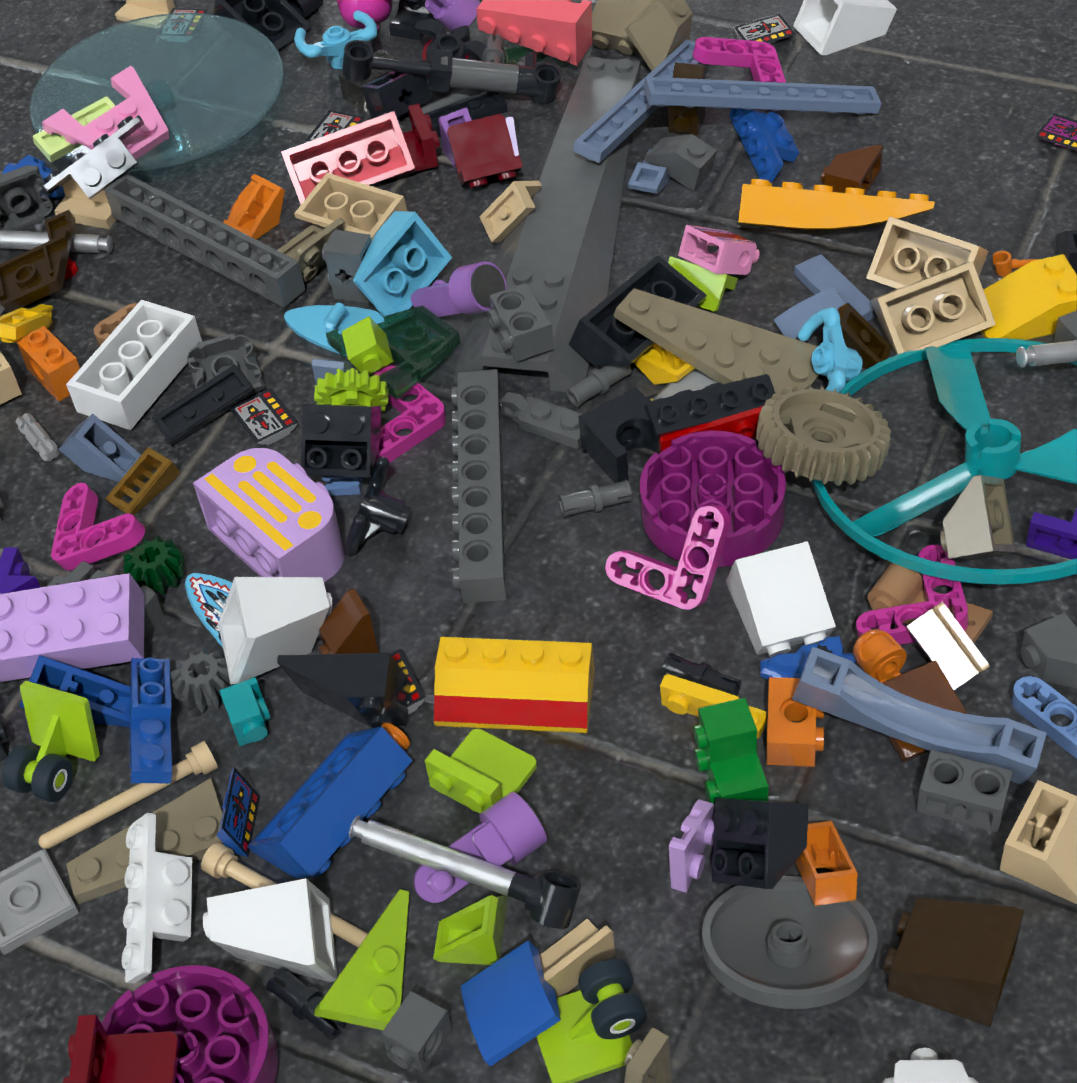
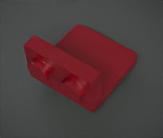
M420 104L408 106L412 131L402 133L415 169L390 179L438 166L435 150L440 148L436 130L433 131L429 114H423Z
M502 114L452 125L448 128L447 135L461 186L470 185V188H477L487 185V180L497 177L499 181L509 180L517 177L516 173L523 168L520 155L515 156L506 119Z
M80 1015L77 1020L76 1033H72L68 1041V1054L71 1060L70 1074L64 1077L62 1083H175L179 1039L176 1033L172 1031L108 1035L97 1015Z

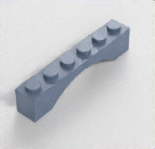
M813 646L804 664L792 700L929 751L950 752L962 758L981 763H990L1001 768L1013 770L1011 781L1020 785H1024L1037 769L1047 732L1009 718L964 714L921 702L884 685L860 669L851 660Z

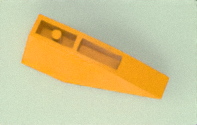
M751 179V184L742 185L738 222L741 224L793 229L864 227L886 223L889 216L901 220L934 210L935 202L928 201L929 195L910 194L909 199L896 198L897 192L877 191V196L864 195L865 189L846 188L845 193L832 192L833 186L814 185L813 190H804L801 183L782 182V187H772V183L769 180Z

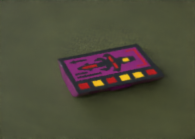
M1053 113L1035 137L1054 143L1057 146L1077 151V120Z

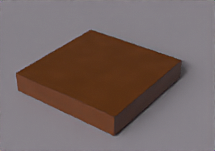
M937 660L883 682L884 685L921 702L967 714ZM889 736L903 763L929 752V750Z

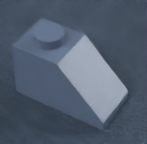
M91 414L76 426L58 449L84 472L118 482L141 456L139 452L94 414Z

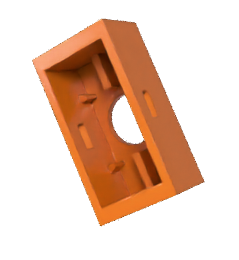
M825 821L808 824L807 847L796 859L795 863L814 905L856 900L858 873L833 822ZM816 868H828L833 872L818 874Z

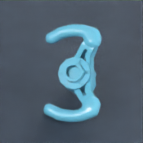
M356 10L353 13V17L366 26L364 29L349 33L347 29L341 26H332L323 34V41L308 45L305 42L306 31L303 28H298L294 40L297 49L306 57L326 56L327 62L333 68L342 69L345 45L352 40H362L365 42L373 40L377 36V25L368 14Z
M830 307L812 315L798 332V338L800 341H807L814 331L824 323L823 342L812 353V365L815 372L827 376L829 384L825 390L834 391L836 388L837 393H840L844 389L846 381L852 380L860 374L863 362L856 350L846 347L839 312L836 308Z

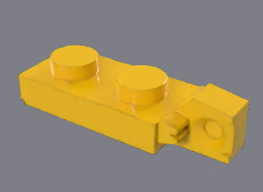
M40 304L31 309L19 308L0 316V340L2 342L14 343L42 326L50 327L53 322V306Z
M670 674L664 675L660 684L662 705L666 706L670 711L681 715L688 713L698 716V708L739 699L738 696ZM749 706L757 728V738L759 739L767 722V711Z

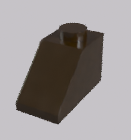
M675 62L672 78L705 79V65ZM668 105L669 133L698 136L706 114L705 107L696 106L688 108L685 106Z

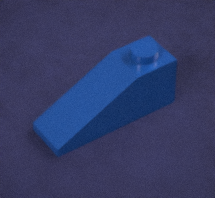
M41 655L38 656L29 682L87 698L90 704L93 723L129 727L130 686ZM21 700L19 706L21 708H24L23 700Z

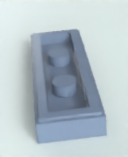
M822 254L794 266V275L813 294L835 288L844 302L849 303L866 321L877 317L872 302Z

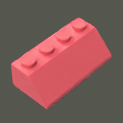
M394 111L281 152L300 204L304 202L326 173L366 185H372L415 169Z

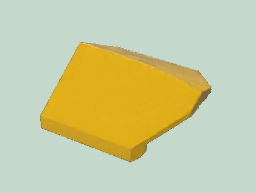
M656 343L633 362L654 385L678 382L695 369V367Z

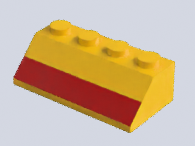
M440 637L435 663L434 725L588 733L595 673L592 643Z

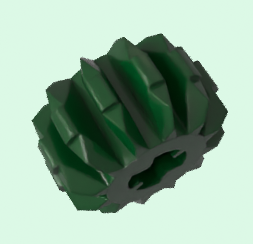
M157 536L153 541H149L144 537L143 544L131 548L130 553L124 554L125 565H123V573H130L139 587L146 586L154 592L159 591L164 595L166 588H177V580L184 578L185 560L182 552L179 551V548L173 543L172 539L164 541L160 536Z

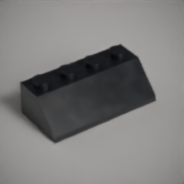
M657 255L579 320L569 345L593 365L630 366L655 344V342L614 317L616 308L633 288L695 308L705 300L707 295Z

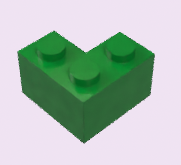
M746 698L698 708L699 725L693 726L697 748L694 749V757L698 771H705L708 781L704 782L708 802L716 804V798L768 801L769 786L757 755V728Z

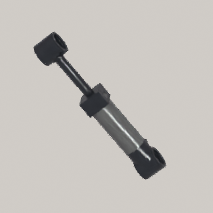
M352 40L345 45L342 66L345 78L353 82L366 81L370 77L372 69L429 75L428 91L449 93V87L530 96L532 100L541 104H549L556 99L562 75L561 70L552 63L542 62L537 64V55L534 52L526 53L525 66L455 58L452 57L453 51L432 49L429 64L373 57L372 46L362 40Z

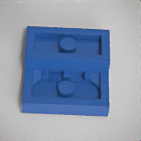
M529 940L460 986L472 1033L484 1061L489 1066L494 1065L561 1020L555 989L544 980L539 950Z

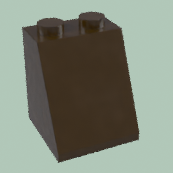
M917 897L912 912L904 911L901 916L897 936L902 937L898 949L890 947L885 960L883 972L890 974L888 991L991 1028L1015 954L1024 910L1008 906Z

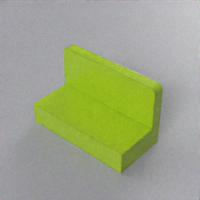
M671 256L668 261L669 265L707 295L698 307L717 312L725 288L735 289L738 280L736 277L727 274H716L699 265Z

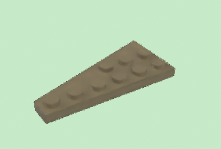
M635 288L619 304L614 313V317L722 384L768 374L775 393L781 394L783 389L792 391L795 386L802 390L808 385L812 387L821 376L814 371L811 360L813 351L818 347L816 345Z

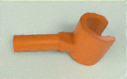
M997 251L992 256L996 273L1001 277L1009 275L1012 269H1018L1031 261L1039 260H1011V254L1007 251Z

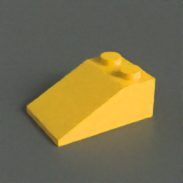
M1064 254L1031 261L983 289L996 325L981 330L984 338L1019 340L1055 334L1058 317L1077 311V275Z

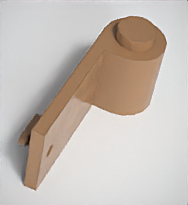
M890 563L868 593V601L872 610L927 601L921 573L895 563ZM967 603L968 627L965 633L975 643L993 617V611ZM908 619L903 623L909 625L916 619Z

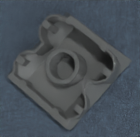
M26 165L0 175V230H19L42 221L52 211L51 200L42 188L45 183L38 166Z
M234 333L199 342L188 352L187 360L196 389L234 364L254 387V394L265 388L251 340L247 336Z

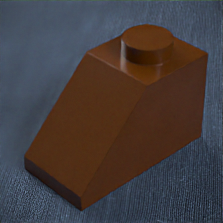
M876 144L836 155L830 166H825L821 175V184L833 186L832 192L845 193L846 188L865 189L864 195H866L882 170L883 145Z
M352 588L344 594L319 629L323 645L318 646L320 654L379 653L370 614L356 590Z

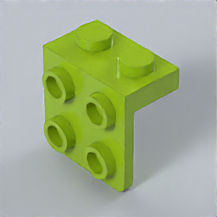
M473 729L451 757L433 749L425 759L430 787L478 813H482L510 792L518 793L537 768L535 757L481 729Z

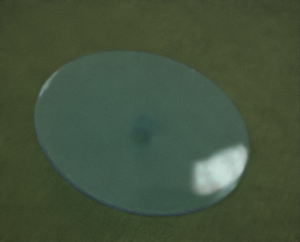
M171 13L143 17L95 33L59 56L47 68L35 86L30 102V117L35 132L39 133L43 131L42 121L61 109L72 115L106 96L116 106L126 100V98L112 87L111 78L132 66L169 130V138L136 159L138 164L129 171L175 166L207 156L226 147L260 123L274 106L281 92L284 78L282 59L274 44L264 34L243 22L231 18L204 13ZM82 145L62 157L70 160L82 151L87 154L91 150Z

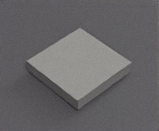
M45 848L0 872V950L3 955L79 914Z

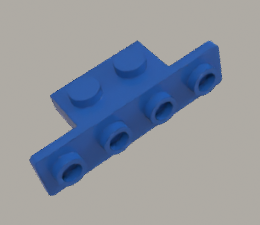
M731 108L729 117L759 178L769 180L772 183L783 167L782 159L794 162L799 154L793 141L794 139L784 124V119L774 112L765 113L756 109Z

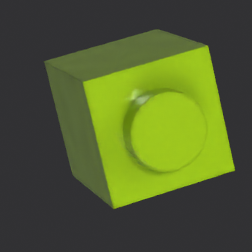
M370 316L341 331L348 360L360 372L367 370L369 376L393 362L386 333Z

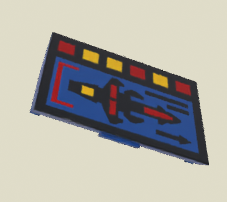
M234 766L231 774H229V784L224 797L223 813L217 837L225 846L233 849L238 855L249 857L250 849L247 846L252 841L260 795Z

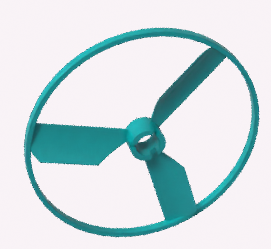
M1008 338L955 340L940 347L930 346L922 350H910L909 352L897 354L866 369L847 382L840 393L845 395L849 392L851 397L865 385L882 375L928 359L939 402L966 430L965 463L853 522L838 508L829 496L822 481L813 479L812 483L815 493L830 518L849 537L867 550L899 566L929 576L976 584L1004 585L1048 581L1077 574V559L1032 568L978 569L930 561L903 552L875 538V536L886 533L962 493L973 476L983 475L1007 479L1019 470L1077 484V429L1074 428L1061 437L1035 449L1020 453V430L1008 421L990 418L971 355L972 352L1016 353L1019 347H1024L1027 350L1031 345L1048 343ZM1075 361V362H1068V363L1077 365V361Z

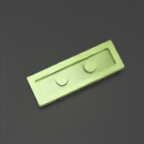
M106 96L71 116L82 126H85L115 107V105ZM43 130L33 135L34 144L50 162L82 146L79 143L73 145L65 141L64 136L55 132L51 135Z

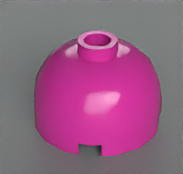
M337 0L343 20L353 28L364 29L366 27L363 23L354 19L353 13L356 10H360L373 18L377 25V30H379V24L387 20L392 10V0Z

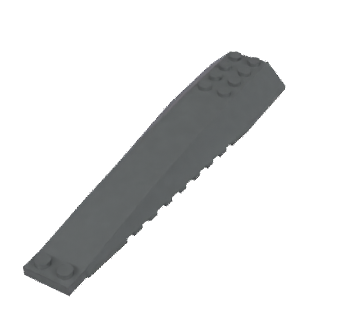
M600 57L584 59L576 84L531 180L540 181L542 188L531 198L535 208L505 237L494 262L505 277L507 289L527 283L552 324L554 349L516 362L511 351L503 349L499 338L498 329L493 330L491 328L487 312L477 313L473 315L453 375L454 382H457L458 372L490 370L491 367L548 372L550 391L565 392L567 388L574 386L588 376L591 363L572 348L569 342L579 320L608 297L611 266L614 260V246L617 239V225L620 218V205L623 198V184L626 177L625 170L628 163L631 134L600 163L588 160L584 156L573 152L574 142L638 84L641 61L602 59Z

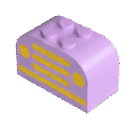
M253 448L242 451L193 482L208 530L260 577H323V581L326 582L342 567L345 559L344 546L334 505L328 490L322 483L312 481L299 464H292L279 452L267 448Z

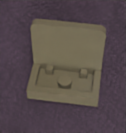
M338 218L323 230L317 224H312L277 251L298 261L303 280L307 282L316 275L319 268L326 264V261H323L322 249L325 242L329 241L334 230L344 231L346 222L342 218Z

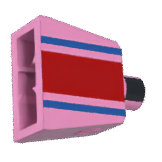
M686 225L678 256L716 274L747 275L751 270L752 264L758 261L760 253L755 242L732 232ZM708 246L719 247L715 252L711 253L708 251Z

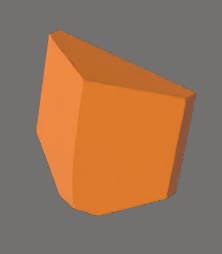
M253 174L250 178L252 181L240 193L231 207L228 219L224 220L223 223L254 239H258L279 224L285 190Z

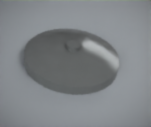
M783 876L773 889L740 885L731 888L711 905L702 925L703 956L714 977L738 996L769 1007L808 1009L839 1001L858 990L866 982L876 963L877 930L866 908L858 900L815 906L802 877Z

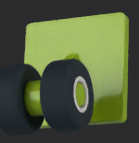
M24 681L20 685V692L31 740L34 744L41 747L40 750L27 745L15 747L5 760L2 770L3 783L9 790L19 793H27L32 790L38 799L56 802L66 794L73 777L72 763L65 756L69 754L93 762L100 756L89 700L85 697Z
M607 959L589 966L579 977L578 984L580 990L557 998L561 1020L536 1036L551 1083H575L625 1066L627 1053L633 1045L630 1034L641 1028L647 1019V1013L641 998L635 994L627 993L632 988L634 980L625 961Z

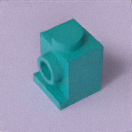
M256 677L219 690L239 747L251 742H258L269 736L264 721L271 718Z

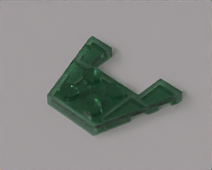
M423 305L383 316L384 322L377 323L386 333L392 358L400 364L379 375L380 381H386L388 393L396 400L408 392L461 343L459 332ZM337 329L327 332L328 344L342 356L347 355L342 334H338Z

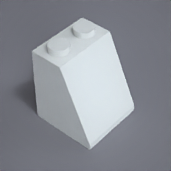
M804 0L793 27L820 55H828L885 35L897 8L888 0Z
M808 541L735 560L726 583L757 655L768 652L769 657H772L779 653L790 652V646L801 643L805 645L816 644L828 637L836 626Z
M234 577L218 623L230 684H238L279 667L280 665L277 663L278 655H307L312 652L317 638L321 637L319 629L323 625L326 615H330L332 611V597L330 593H326L323 577Z
M305 878L207 898L208 912L203 914L205 934L207 938H210V941L236 958L277 969L285 967L289 972L327 982H334L337 979L330 901L308 879Z

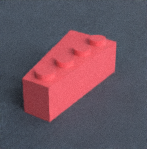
M483 0L476 8L478 30L487 34H493L494 36L499 34L503 39L576 66L592 45V1L582 0L581 3H574L571 0Z

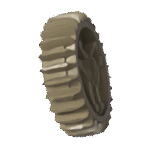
M808 385L804 390L798 386H795L792 391L783 389L781 394L775 393L772 398L766 400L759 414L756 439L758 440V448L764 450V457L772 458L771 461L774 466L782 465L784 473L792 471L795 473L796 479L804 476L809 478L810 482L813 479L821 480L823 485H825L828 481H834L839 486L842 481H846L850 485L854 484L856 479L863 482L867 476L872 477L876 471L881 470L890 447L891 430L887 427L888 421L882 419V413L880 411H873L872 404L864 405L861 397L854 399L850 397L849 392L845 395L837 393L836 388L834 391H828L823 386L820 389H813Z

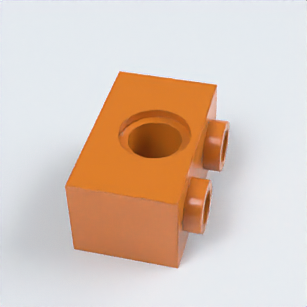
M45 326L17 340L16 342L25 365L31 374L58 402L70 396L66 384L80 369L77 358Z
M769 677L767 765L815 767L816 751L824 750V727H816V718H824V711L792 700L799 678Z

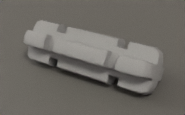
M24 413L22 417H17L16 424L23 435H26L25 438L39 452L41 458L46 462H51L53 458H58L60 452L57 449V445L50 439V436L41 425L35 422L36 419L32 414Z

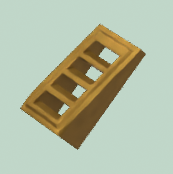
M148 447L105 500L125 514L129 513L134 516L169 486L181 472L171 460ZM147 477L149 480L147 483H144L142 480ZM135 486L141 489L138 493L132 490ZM127 495L132 498V501L128 504L121 498Z

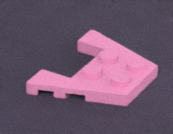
M132 66L111 78L112 87L124 96L126 100L87 125L82 126L64 109L42 121L45 132L51 135L55 132L64 136L65 141L73 145L79 143L92 150L95 148L93 143L104 134L111 136L119 130L117 125L128 116H132L134 119L139 115L144 125L122 141L135 160L169 138V130Z

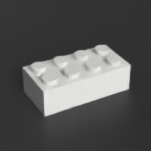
M141 300L66 384L76 411L87 416L94 414L102 421L131 430L188 363V352L199 342H202L195 316Z

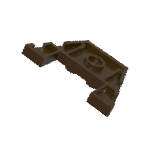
M70 210L45 220L49 238L48 242L0 264V305L5 308L4 312L6 314L19 308H24L26 305L63 288L76 221Z

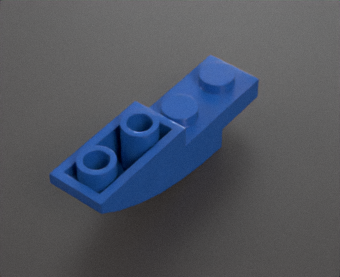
M131 658L129 724L131 783L171 784L170 659Z

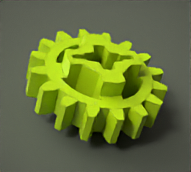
M351 368L344 373L341 369H337L336 375L327 372L325 373V379H317L314 401H316V404L381 406V411H385V405L388 404L386 381H380L379 375L368 376L367 370L358 373V370Z

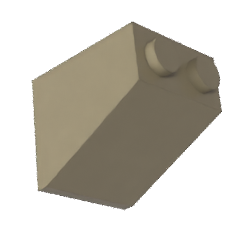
M597 0L592 12V44L600 49H616L626 55H631L632 53L641 55L624 29L654 0Z

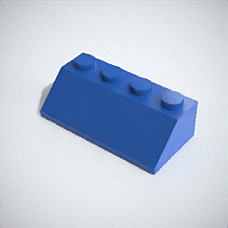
M382 726L347 734L247 847L253 853L295 879L316 878L320 876L330 866L331 860L329 858L337 848L344 847L352 840L349 838V829L354 818L359 815L360 820L373 815L381 806L382 802L379 799L387 790L395 788L402 782L406 776L404 770L413 760Z

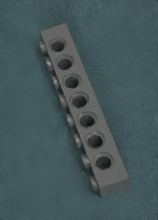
M125 173L104 189L113 218L281 307H286L305 291L298 261Z
M498 369L458 372L457 386L451 388L453 407H458V410L452 411L453 431H458V435H452L453 456H458V460L452 461L453 481H458V486H452L453 506L458 507V512L452 513L454 534H459V539L452 540L454 561H459V567H453L452 569L454 589H461L463 603L507 600L501 391Z

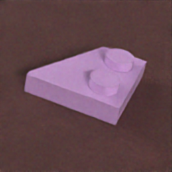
M698 799L689 816L685 818L681 825V831H684L682 839L673 837L669 844L671 888L687 893L692 879L698 880L702 874L705 864L703 852L707 844L711 846L714 844L713 803Z

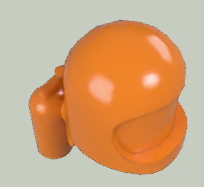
M881 629L867 631L859 636L853 647V656L856 663L864 672L879 682L883 683L902 675L900 669L905 664L907 653L886 631Z

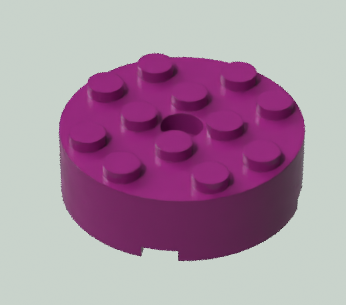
M702 431L678 437L672 440L671 446L661 453L655 452L643 468L640 478L642 523L645 532L660 551L680 561L695 512L703 506L720 505L729 514L730 527L717 567L733 566L737 559L760 554L776 540L783 527L786 481L782 466L772 465V458L764 457V450H760L756 446V441L741 434L726 431ZM713 513L710 516L704 517V521L709 524L708 532L704 536L698 535V540H709L714 543V539H707L709 530L718 527L719 522L714 520ZM697 546L692 553V559L695 565L705 567L709 562V555L706 549Z
M189 965L155 973L152 975L153 980L140 986L132 993L130 990H127L113 1004L101 1022L108 1035L167 1031L176 1033L180 1043L175 1083H275L278 1070V1048L265 1011L250 987L238 977L224 970L209 966Z

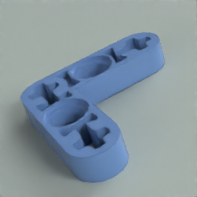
M1027 676L1017 680L1014 684L1011 699L1013 708L1039 730L1047 732L1046 735L1077 759V706L1037 677ZM1023 694H1025V695H1027V696H1031V697H1029L1028 699H1026V698L1023 697ZM1055 714H1062L1069 717L1072 724L1064 727L1057 726L1050 720V717Z

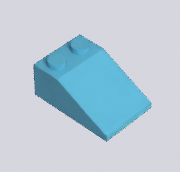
M394 211L375 233L353 282L389 324L395 326L413 305L411 295L419 288L428 287L452 259V256L416 212Z

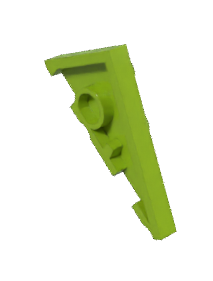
M399 889L350 961L334 981L329 991L318 1004L314 1016L378 1030L385 1029L401 1006L409 891Z

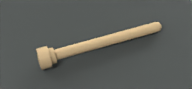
M205 741L191 747V752L185 755L186 759L172 766L171 784L193 772L195 775L202 772L206 775L218 769V765ZM139 783L42 834L39 838V845L43 849H50L171 784Z
M220 842L212 844L203 856L201 869L214 878L232 877L252 889L277 884L239 863L233 849ZM331 913L333 934L359 947L368 933Z

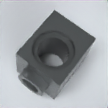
M410 991L381 1034L387 1050L386 1054L392 1062L404 1069L412 1066L424 1073L451 1033L452 1028L447 1010Z

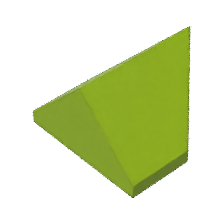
M503 894L498 897L490 895L439 921L433 959L438 962L492 965L498 961L501 953L508 896Z

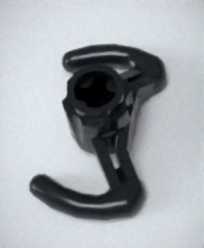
M379 457L377 459L366 495L363 497L358 515L353 519L344 547V552L348 556L355 555L359 545L379 530L394 535L395 532L402 534L411 507L405 506L404 501L388 496L382 491L389 467V460L386 457Z

